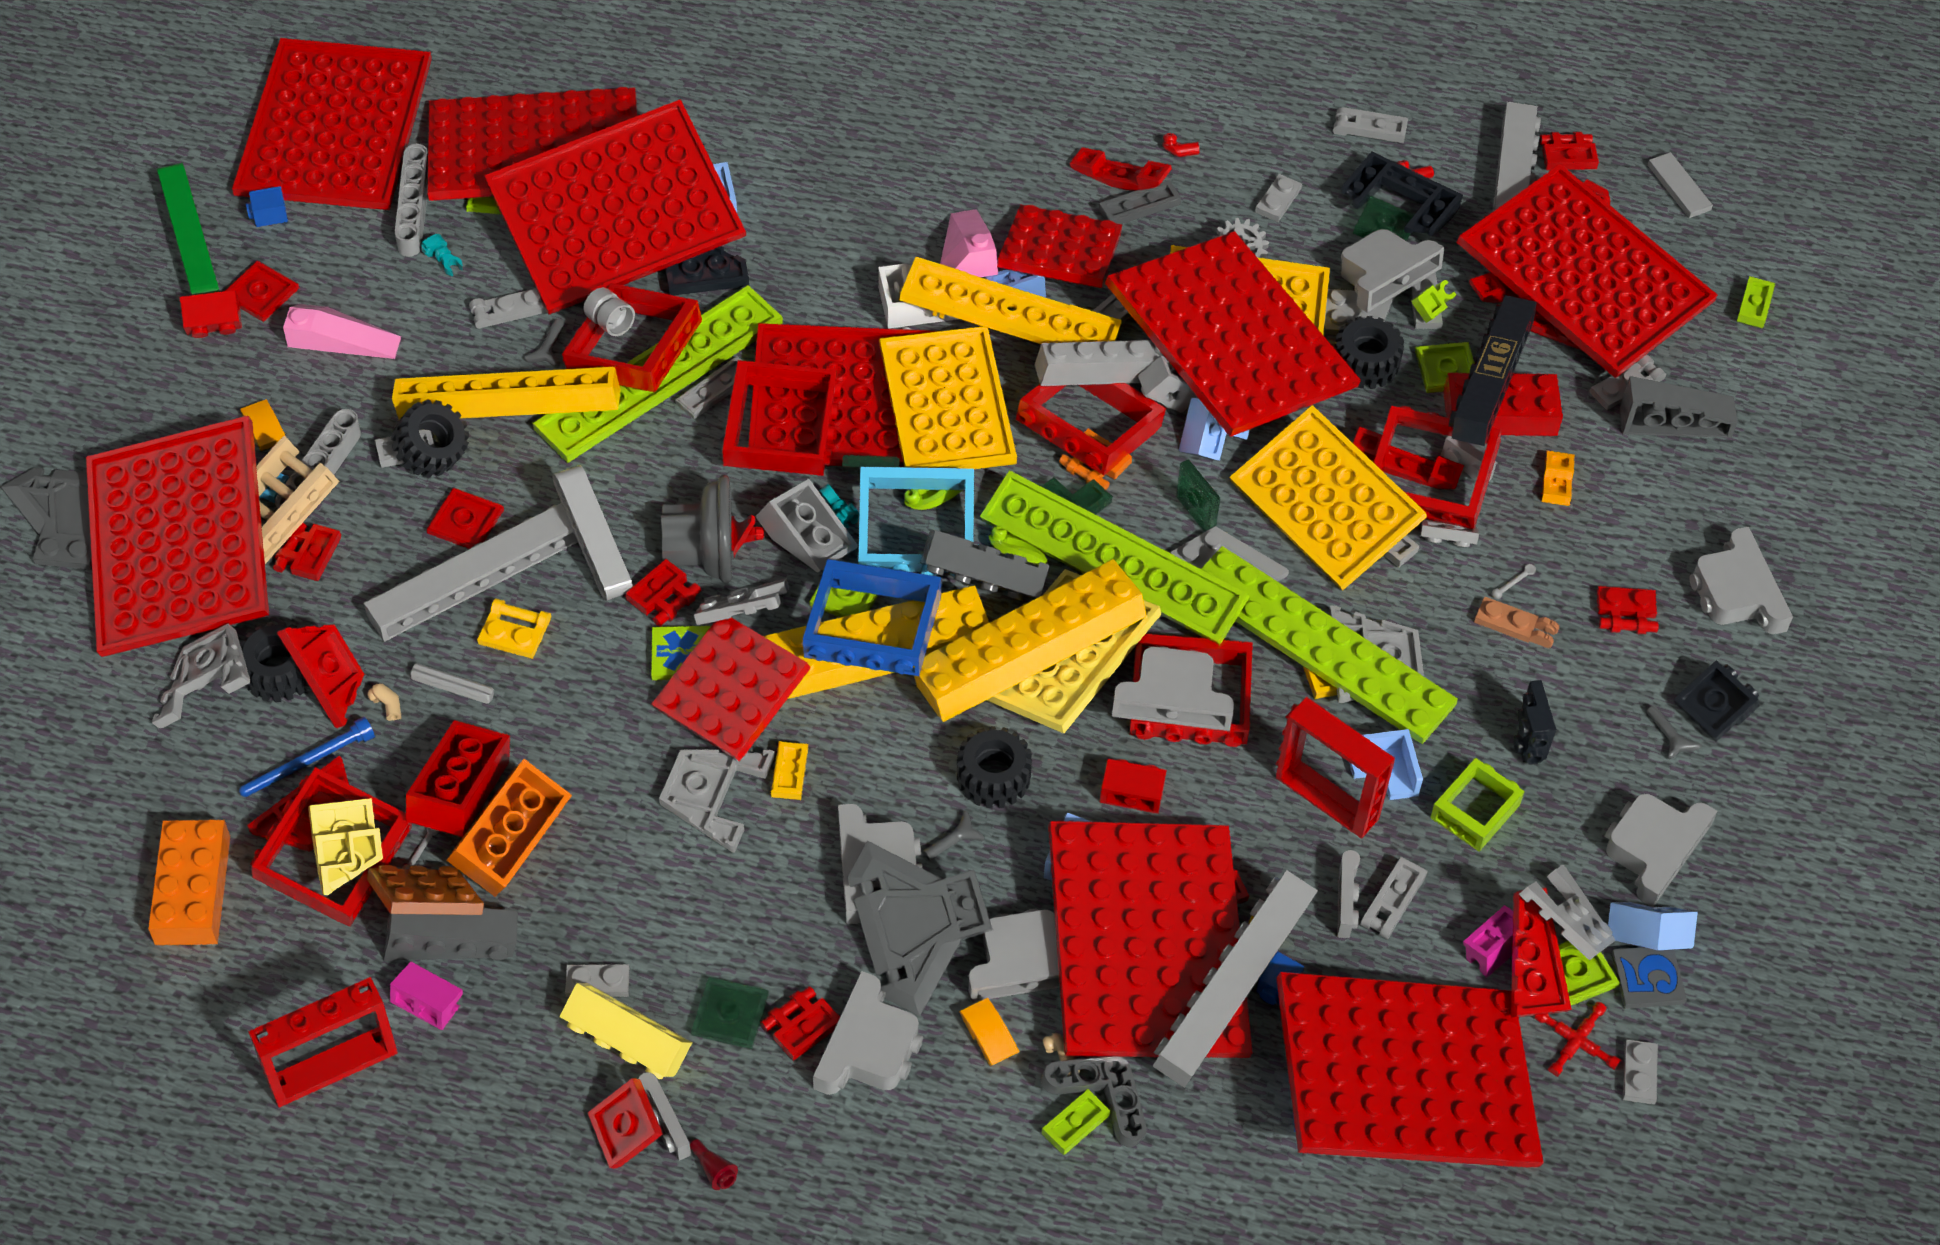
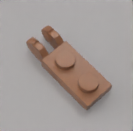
M1484 597L1474 621L1476 624L1546 648H1551L1554 642L1553 637L1548 633L1557 634L1560 628L1556 621L1550 620L1547 617L1539 618L1537 615L1488 597Z

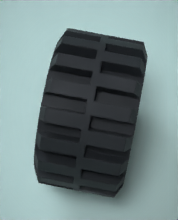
M1361 316L1355 317V321L1348 320L1345 326L1342 325L1339 333H1337L1334 349L1361 379L1358 388L1364 389V385H1369L1370 389H1375L1378 383L1383 387L1386 385L1387 380L1391 383L1399 372L1404 350V339L1400 336L1401 332L1399 329H1393L1394 324L1384 322L1383 318L1378 317V319H1374L1373 316H1367L1366 318ZM1360 349H1369L1377 353L1368 354L1360 351Z
M424 400L422 404L417 402L406 411L395 425V431L391 436V440L395 441L392 444V449L398 452L396 455L397 460H403L405 463L404 468L407 470L409 468L414 469L413 474L419 476L421 473H424L425 477H431L433 474L436 477L440 476L445 471H449L465 453L464 451L469 444L467 442L469 431L464 430L467 424L466 421L460 420L462 415L458 411L454 413L451 410V405L443 406L442 401L435 400L433 404L430 400ZM419 429L430 430L439 438L442 448H435L425 443L420 436Z
M273 622L266 623V627L261 628V626L254 628L255 632L253 634L249 632L245 636L246 641L240 642L250 677V683L245 686L248 691L251 690L252 695L256 698L261 694L263 701L269 702L270 697H273L275 702H281V697L286 696L289 701L294 699V693L297 692L299 695H302L305 692L304 685L310 686L277 633L279 630L287 628L286 622H279L278 625H273ZM291 624L290 626H288V627H292V629H293V628H297V626H295V625H293V624ZM277 656L290 657L288 661L279 666L269 667L264 665L268 660Z
M989 726V730L985 731L984 728L978 729L976 735L971 733L967 736V741H962L957 755L958 787L960 791L964 790V796L968 800L974 797V804L980 806L981 802H985L986 808L992 809L993 804H998L999 808H1004L1006 801L1013 805L1017 802V796L1022 798L1025 795L1026 789L1029 788L1032 753L1031 749H1027L1028 743L1025 739L1019 740L1020 735L1015 731L1010 734L1008 733V728L1002 727V730H996V726ZM995 760L1005 763L1009 769L1000 773H990L980 768L979 765L986 761Z

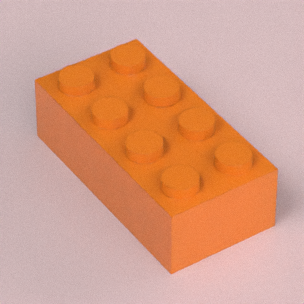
M523 759L513 769L446 861L496 897L513 878L572 795L527 760Z
M225 820L163 821L148 927L155 945L218 944L230 845V834Z

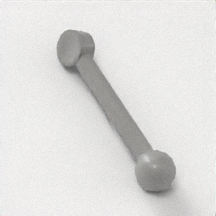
M1532 564L1526 565L1524 571L1501 588L1493 589L1491 596L1494 599H1500L1502 593L1527 575H1533L1536 572V567Z
M426 828L427 834L409 863L404 865L402 869H409L410 866L415 865L432 836L439 832L438 830Z

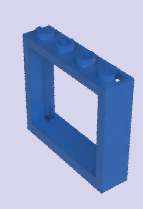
M827 559L803 636L804 658L840 663L845 666L852 665L872 670L895 672L902 675L919 676L941 599V577ZM831 587L925 602L912 650L818 635V629Z

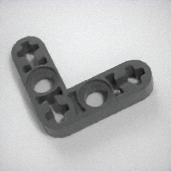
M1111 1056L1056 1061L1046 1066L1040 1080L1042 1087L1047 1092L1058 1095L1085 1092L1087 1089L1090 1091L1103 1090L1107 1107L1110 1109V1118L1117 1141L1126 1147H1133L1141 1142L1147 1132L1146 1123L1131 1067L1124 1058ZM1111 1068H1114L1118 1073L1121 1072L1118 1080L1115 1073H1110ZM1078 1070H1089L1093 1074L1094 1080L1091 1082L1082 1080ZM1052 1073H1055L1057 1078H1063L1060 1083H1057L1055 1078H1050ZM1115 1096H1126L1131 1103V1107H1120L1115 1100ZM1128 1123L1131 1130H1137L1134 1136H1132L1130 1131H1125Z

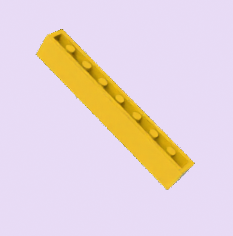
M615 367L395 379L392 401L399 420L415 403L420 402L422 404L424 400H430L432 404L435 400L442 401L443 406L449 404L452 406L451 410L454 413L458 411L462 415L460 418L618 410L620 386Z

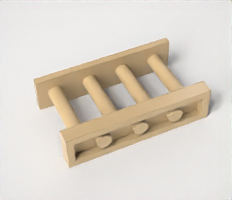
M285 436L271 448L268 454L256 466L259 496L269 486L286 499L276 512H273L260 502L261 517L267 521L262 526L265 564L340 482L323 464L319 463L312 470L297 459L296 456L299 450ZM287 465L305 478L295 491L277 479L278 475Z

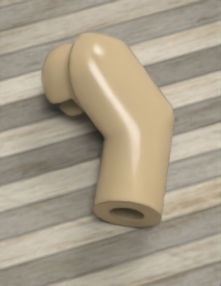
M374 684L373 688L368 690L369 700L374 703L381 701L385 704L388 721L401 719L398 694L384 684Z
M1052 1033L1051 1036L1043 1038V1044L1047 1053L1057 1051L1060 1061L1076 1060L1075 1056H1065L1064 1038L1060 1034Z

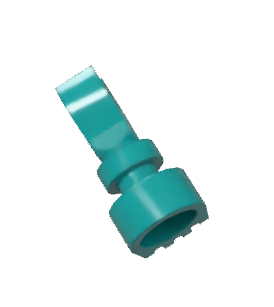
M434 234L422 241V252L428 257L435 255V258L444 265V271L447 275L453 276V271L450 268L451 265H457L460 270H463L462 260L451 254L447 247V242L440 234Z
M826 484L819 490L822 494L821 496L832 508L845 528L850 527L847 522L850 521L852 524H855L859 521V511L852 503L848 505L845 500H841L829 484Z

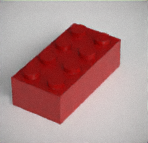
M1469 373L1447 374L1443 390L1446 418H1450L1452 410H1455L1459 394L1462 395L1465 379H1468ZM1513 374L1493 424L1495 428L1501 430V435L1558 436L1563 414L1557 374Z
M454 720L406 793V822L464 837L509 764L510 735Z

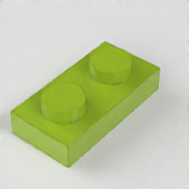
M1749 276L1737 322L1759 328L1764 327L1775 283Z
M1087 1089L1042 1128V1135L1065 1155L1110 1116V1109Z

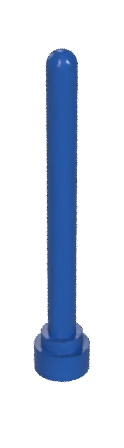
M365 716L354 721V725L349 727L350 730L241 786L239 789L240 795L248 797L354 741L359 743L363 740L365 743L375 738L372 727Z

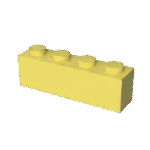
M576 983L559 1016L568 1021L567 1027L580 1034H584V1032L594 1036V1043L606 1049H610V1047L620 1051L619 1057L632 1064H636L638 1061L647 1067L646 1072L653 1073L658 1079L674 1077L692 1044L691 1041L589 983Z

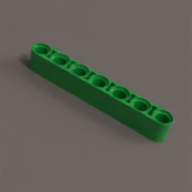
M183 162L157 168L192 295L220 292Z

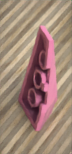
M977 209L951 213L940 264L965 271L977 277L997 275L996 247L991 233Z
M307 304L291 306L283 327L288 347L395 359L401 336L329 307Z

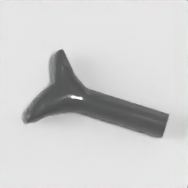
M554 319L543 345L538 350L527 355L524 358L526 362L546 361L554 366L559 365L552 349L564 326V322L561 319Z
M1655 705L1647 709V715L1670 742L1668 759L1674 758L1679 752H1691L1700 749L1701 744L1679 735Z
M964 811L957 828L923 850V854L930 861L961 840L982 842L984 841V836L981 832L972 828L970 815L967 811Z

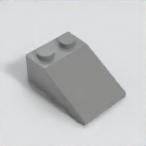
M810 479L769 501L755 516L773 541L817 573L825 568L827 559L838 561L859 547Z

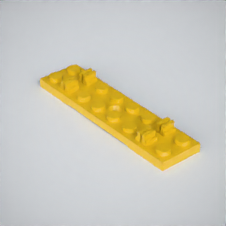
M919 257L914 259L899 298L900 301L932 310L933 316H937L940 313L939 318H944L945 315L1038 344L1116 341L1122 320L1048 299Z

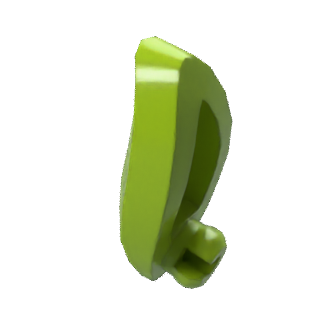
M911 489L905 492L904 503L906 506L916 510L932 509L950 500L963 490Z
M994 527L991 531L992 534L988 536L990 544L1000 550V553L1016 554L1025 557L1031 563L1042 562L1046 564L1047 558L1042 551L1021 539L1007 535V531L1003 527Z

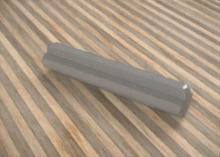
M419 663L414 664L410 673L412 680L486 704L490 703L494 696V689L490 686Z

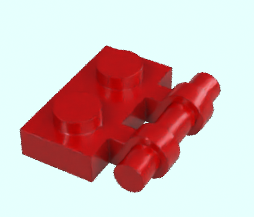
M1574 131L1573 134L1550 132V134L1540 135V145H1544L1542 152L1546 170H1552L1559 164L1567 170L1597 169L1599 160L1595 143H1592V134Z
M302 523L287 539L284 547L280 548L276 553L273 569L282 573L287 565L292 564L290 567L292 575L319 581L341 539V533L339 530L313 524L310 531L306 532L307 525ZM302 544L299 552H296L295 549L297 545Z
M665 559L626 592V600L646 616L656 609L659 613L653 618V621L657 626L661 627L665 622H671L676 618L677 612L685 605H691L695 601V596L701 592V588L696 583H693L688 588L685 587L683 584L687 582V574ZM674 593L678 597L670 604L667 603L665 600Z
M1598 586V614L1610 615V618L1600 617L1599 629H1610V632L1620 633L1621 630L1636 631V634L1646 635V632H1658V621H1647V618H1656L1657 615L1656 590ZM1621 616L1635 617V620L1622 619Z
M808 986L801 992L796 991L793 993L788 1002L780 1008L774 1007L768 1012V1016L760 1022L765 1032L770 1031L775 1026L780 1028L773 1034V1039L793 1061L831 1034L840 1019V1016L823 998L813 1005L811 1004L810 1000L816 997V993L811 986ZM797 1010L802 1012L791 1021L787 1018Z

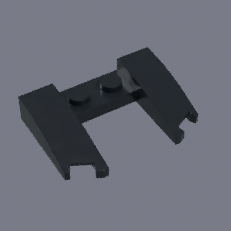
M1371 151L1340 189L1342 194H1347L1352 200V205L1356 209H1359L1370 200L1383 185L1423 204L1407 223L1404 232L1411 234L1412 232L1426 233L1429 236L1436 234L1453 218L1459 210L1463 194Z

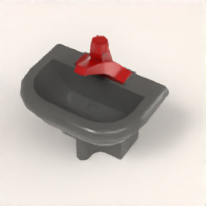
M723 474L717 481H712L705 485L702 490L701 504L662 505L661 515L663 561L667 559L675 566L702 565L708 576L720 578L723 583H729L732 580V560H734L736 553L743 543L764 540L763 527H753L755 516L749 515L744 521L737 522L732 515L730 479L727 475Z

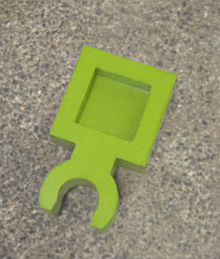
M1447 280L1436 284L1435 287L1432 285L1411 300L1425 323L1433 320L1448 307L1445 302L1456 296L1455 291L1450 294L1445 292L1444 286L1449 283Z

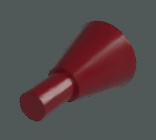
M699 1139L693 1140L690 1143V1150L700 1159V1163L712 1188L719 1190L732 1186L737 1178L738 1167L716 1153L709 1151Z

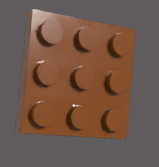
M381 865L379 868H369L367 880L390 914H483L484 902L457 868L442 866L438 870L415 865L410 866L409 869H398L391 865Z

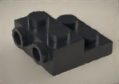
M1717 660L1674 698V703L1716 742L1735 724L1739 726L1760 707L1758 692L1748 683L1744 686L1737 679L1738 674L1728 664L1723 666Z
M1542 680L1530 681L1527 692L1523 694V705L1518 710L1519 730L1517 735L1514 736L1516 753H1521L1523 762L1531 765L1541 763L1547 759L1557 730Z

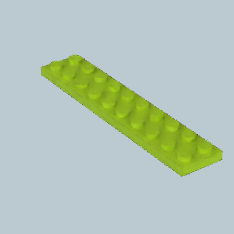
M747 285L701 315L702 322L655 393L619 385L620 399L618 410L546 414L533 423V428L569 463L757 341L758 323L783 324V317ZM657 344L633 358L627 364L643 367Z
M1010 470L980 515L982 521L993 527H1003L1008 535L1027 542L1046 555L1083 574L1114 559L1140 590L1143 600L1160 606L1162 616L1218 645L1222 643L1250 598L1248 593Z
M1222 546L1201 568L1207 573L1248 593L1250 598L1235 620L1237 623L1337 689L1340 687L1344 692L1349 693L1351 698L1398 729H1409L1410 736L1422 745L1457 705L1458 698Z

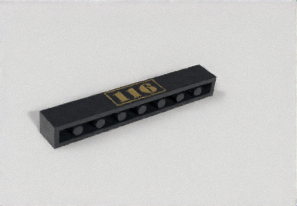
M1505 295L1502 304L1496 305L1493 319H1490L1487 334L1483 336L1481 349L1477 350L1475 364L1471 365L1468 379H1465L1462 395L1459 394L1455 410H1452L1449 420V427H1453L1451 439L1485 446L1532 329L1537 302Z

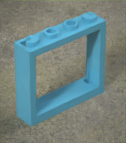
M861 467L859 564L906 572H921V574L931 576L938 575L926 571L927 565L920 563L922 554H867L869 489L965 490V539L973 542L974 469Z

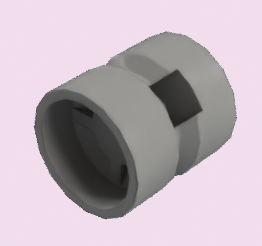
M597 288L590 293L584 303L583 310L585 315L611 336L623 335L631 328L635 320L634 309L608 288Z

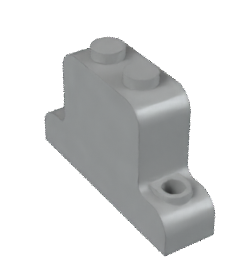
M1377 230L1343 250L1341 254V276L1355 286L1354 290L1357 293L1356 304L1368 313L1442 269L1444 247L1432 240H1425L1412 245L1389 230Z
M1749 526L1734 530L1729 542L1724 543V551L1703 555L1698 559L1695 570L1690 575V585L1694 591H1698L1701 597L1702 611L1705 614L1708 613L1713 622L1724 625L1756 619L1759 626L1770 634L1787 632L1793 619L1792 613Z
M1150 647L1143 653L1140 680L1138 682H1122L1116 686L1112 717L1230 731L1234 702L1230 696L1212 690L1214 661L1210 655L1195 650L1186 651L1170 649L1168 647Z
M1642 794L1637 797L1634 803L1628 801L1620 813L1621 821L1618 824L1613 822L1604 836L1609 839L1606 853L1612 860L1639 875L1634 883L1637 886V897L1648 906L1654 907L1711 827L1718 811L1707 804L1696 803L1682 813L1650 794Z
M855 804L838 805V821L846 924H858L861 921L854 899L863 895L860 885L850 887L848 875L867 840L922 868V864H916V856L921 855L920 837L914 838L913 828L906 822L867 823L866 815H863L859 806ZM879 880L872 881L874 892L881 890Z
M1029 909L1024 913L1014 915L999 914L990 919L993 930L983 933V945L987 964L975 966L969 973L968 991L971 1002L981 1001L985 998L993 999L1060 987L1055 914L1053 912Z
M861 972L813 1076L814 1090L825 1094H835L840 1089H844L849 1078L882 1090H891L898 1085L900 1079H907L912 1065L909 1062V1058L912 1052L916 1054L919 1052L923 1041V1036L918 1034V1019L910 1012L883 1003L886 992L881 990L880 980L876 976Z

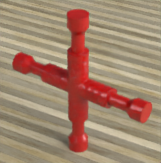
M1596 1002L1592 1007L1590 1016L1584 1018L1576 1030L1562 1021L1557 1022L1548 1014L1535 1015L1534 1019L1540 1023L1548 1024L1555 1029L1554 1032L1568 1040L1560 1052L1561 1056L1548 1068L1550 1073L1558 1077L1563 1071V1065L1567 1060H1571L1579 1048L1593 1057H1599L1611 1069H1616L1621 1059L1605 1053L1599 1045L1587 1038L1595 1026L1594 1022L1607 1010L1603 1003Z

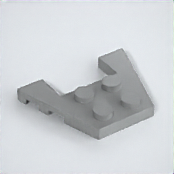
M1328 289L1324 334L1337 335L1342 325L1345 326L1346 322L1350 319L1355 321V317L1359 316L1362 318L1373 316L1374 319L1380 317L1385 322L1395 297L1367 313L1357 306V293L1355 291Z
M1216 526L1170 552L1201 569L1223 546L1277 582L1287 577L1289 570Z
M787 578L751 589L747 587L732 591L731 595L722 598L720 595H714L703 599L704 603H701L694 613L696 624L701 625L729 619L732 615L744 612L745 615L757 612L756 610L763 608L768 610L779 608L781 604L779 595L787 593L789 590Z
M1330 606L1328 614L1424 676L1418 630L1385 620L1379 623L1366 619L1365 614L1355 612L1352 615L1341 612V607ZM1340 687L1337 689L1338 703L1354 700L1350 697L1349 693L1344 692Z
M226 624L182 648L170 676L174 681L172 687L163 693L160 700L164 704L160 715L158 713L155 714L152 719V723L156 727L164 728L181 719L184 696L194 690H201L206 684L217 678H222L221 688L229 694L250 683L249 673L237 632L232 626Z
M680 750L659 797L660 805L729 851L735 853L744 832V824L717 817V814L735 772L740 771L766 779L775 757L774 751L763 750V753L747 752L739 762L726 753H719V750Z
M1561 865L1551 872L1547 878L1566 899L1565 902L1557 906L1536 881L1526 887L1519 895L1526 902H1529L1531 899L1534 900L1542 908L1539 910V914L1546 921L1553 918L1564 928L1561 934L1587 959L1591 960L1615 941L1610 927L1602 921L1567 868Z

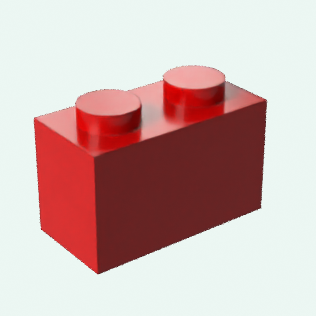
M235 290L180 297L183 328L187 335H192L193 338L207 337L209 332L217 331L220 334L228 335L235 333L236 329L242 328L239 298Z
M1108 759L1101 788L1100 803L1159 814L1167 770L1160 769L1154 765L1134 764L1123 759Z

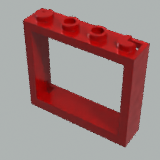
M611 283L608 289L628 303L635 313L673 320V322L642 367L589 356L605 331L587 317L562 353L566 369L615 367L619 385L655 393L702 322L698 300Z
M738 360L722 449L723 466L824 476L825 465L831 464L832 449L828 448V443H834L835 426H831L832 420H837L838 404L835 403V398H840L842 383H837V370ZM748 385L826 392L817 454L739 447L738 443Z
M1126 383L1079 385L1137 422L1108 447L1041 406L1067 385L1040 386L1039 384L1020 399L1016 415L1017 421L1104 476L1127 454H1131L1162 426L1166 408L1154 400L1146 398L1144 394Z
M1391 406L1374 464L1383 470L1396 425L1452 436L1453 427H1449L1450 418L1442 417L1435 412L1423 413L1414 411L1407 406ZM1492 426L1486 441L1487 447L1469 506L1405 492L1426 512L1427 517L1425 519L1475 529L1501 443V430Z
M1145 634L1135 646L1133 682L1140 680L1143 653L1150 647H1168L1170 649L1186 651L1195 650L1210 655L1216 664L1241 665L1239 725L1231 724L1230 731L1130 719L1129 735H1136L1143 740L1161 737L1166 738L1170 742H1179L1182 739L1195 740L1197 743L1204 745L1211 742H1222L1230 747H1237L1241 744L1247 745L1250 730L1253 642L1223 640L1218 645L1206 638Z
M1306 696L1299 705L1293 704L1291 711L1285 716L1287 724L1282 731L1284 739L1279 747L1281 753L1276 762L1278 766L1276 779L1362 839L1380 818L1395 758ZM1307 733L1366 774L1360 802L1301 761Z
M315 767L310 776L307 775L304 780H301L298 786V791L300 792L294 800L289 799L282 811L283 818L278 825L273 824L266 836L267 843L264 848L255 851L254 858L250 863L252 866V878L351 927L374 890L367 880L369 868H379L381 865H389L412 829V823L406 822L405 812ZM318 791L341 802L372 798L374 819L391 827L381 843L383 859L363 872L343 906L269 869Z
M371 977L248 1031L266 1081L279 1108L398 1054L384 1003ZM367 987V991L360 992V989ZM374 1013L377 1028L276 1073L272 1057L365 1015ZM267 1032V1036L258 1039L257 1035ZM381 1036L382 1041L376 1043L374 1038ZM284 1079L286 1084L281 1086L280 1081Z

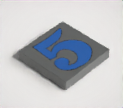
M1639 947L1612 950L1611 956L1616 977L1620 982L1619 989L1624 1009L1681 1005L1686 1003L1687 998L1674 949L1654 950Z

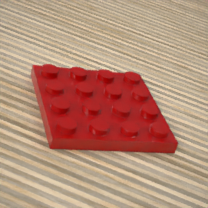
M1020 204L998 257L997 267L1102 288L1118 245L1123 225L1110 220L1102 221L1085 215H1072L1063 213L1060 210H1047L1038 208L1035 205Z
M731 617L713 623L652 702V705L664 715L740 762L811 667L804 660Z

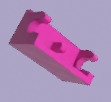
M1505 905L1463 941V945L1466 947L1467 961L1472 963L1476 959L1480 965V972L1486 978L1512 956L1513 911Z
M410 962L390 984L391 1003L440 1030L444 1029L460 1007L456 1002H458L463 994L462 989L413 962Z

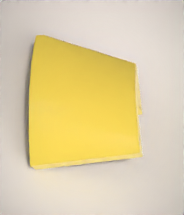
M372 798L308 806L315 859L323 895H329L383 859L380 829L375 828Z

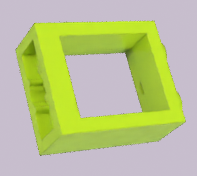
M1475 758L1436 801L1430 818L1480 852L1520 806L1525 791L1516 782L1508 780L1497 773L1491 765ZM1472 778L1507 800L1485 826L1451 803Z

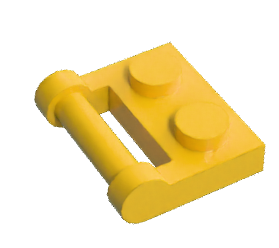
M495 598L491 606V612L477 639L478 644L533 659L551 620V613L545 611L538 613L505 604L504 600ZM505 615L535 623L536 626L533 629L500 620V617Z

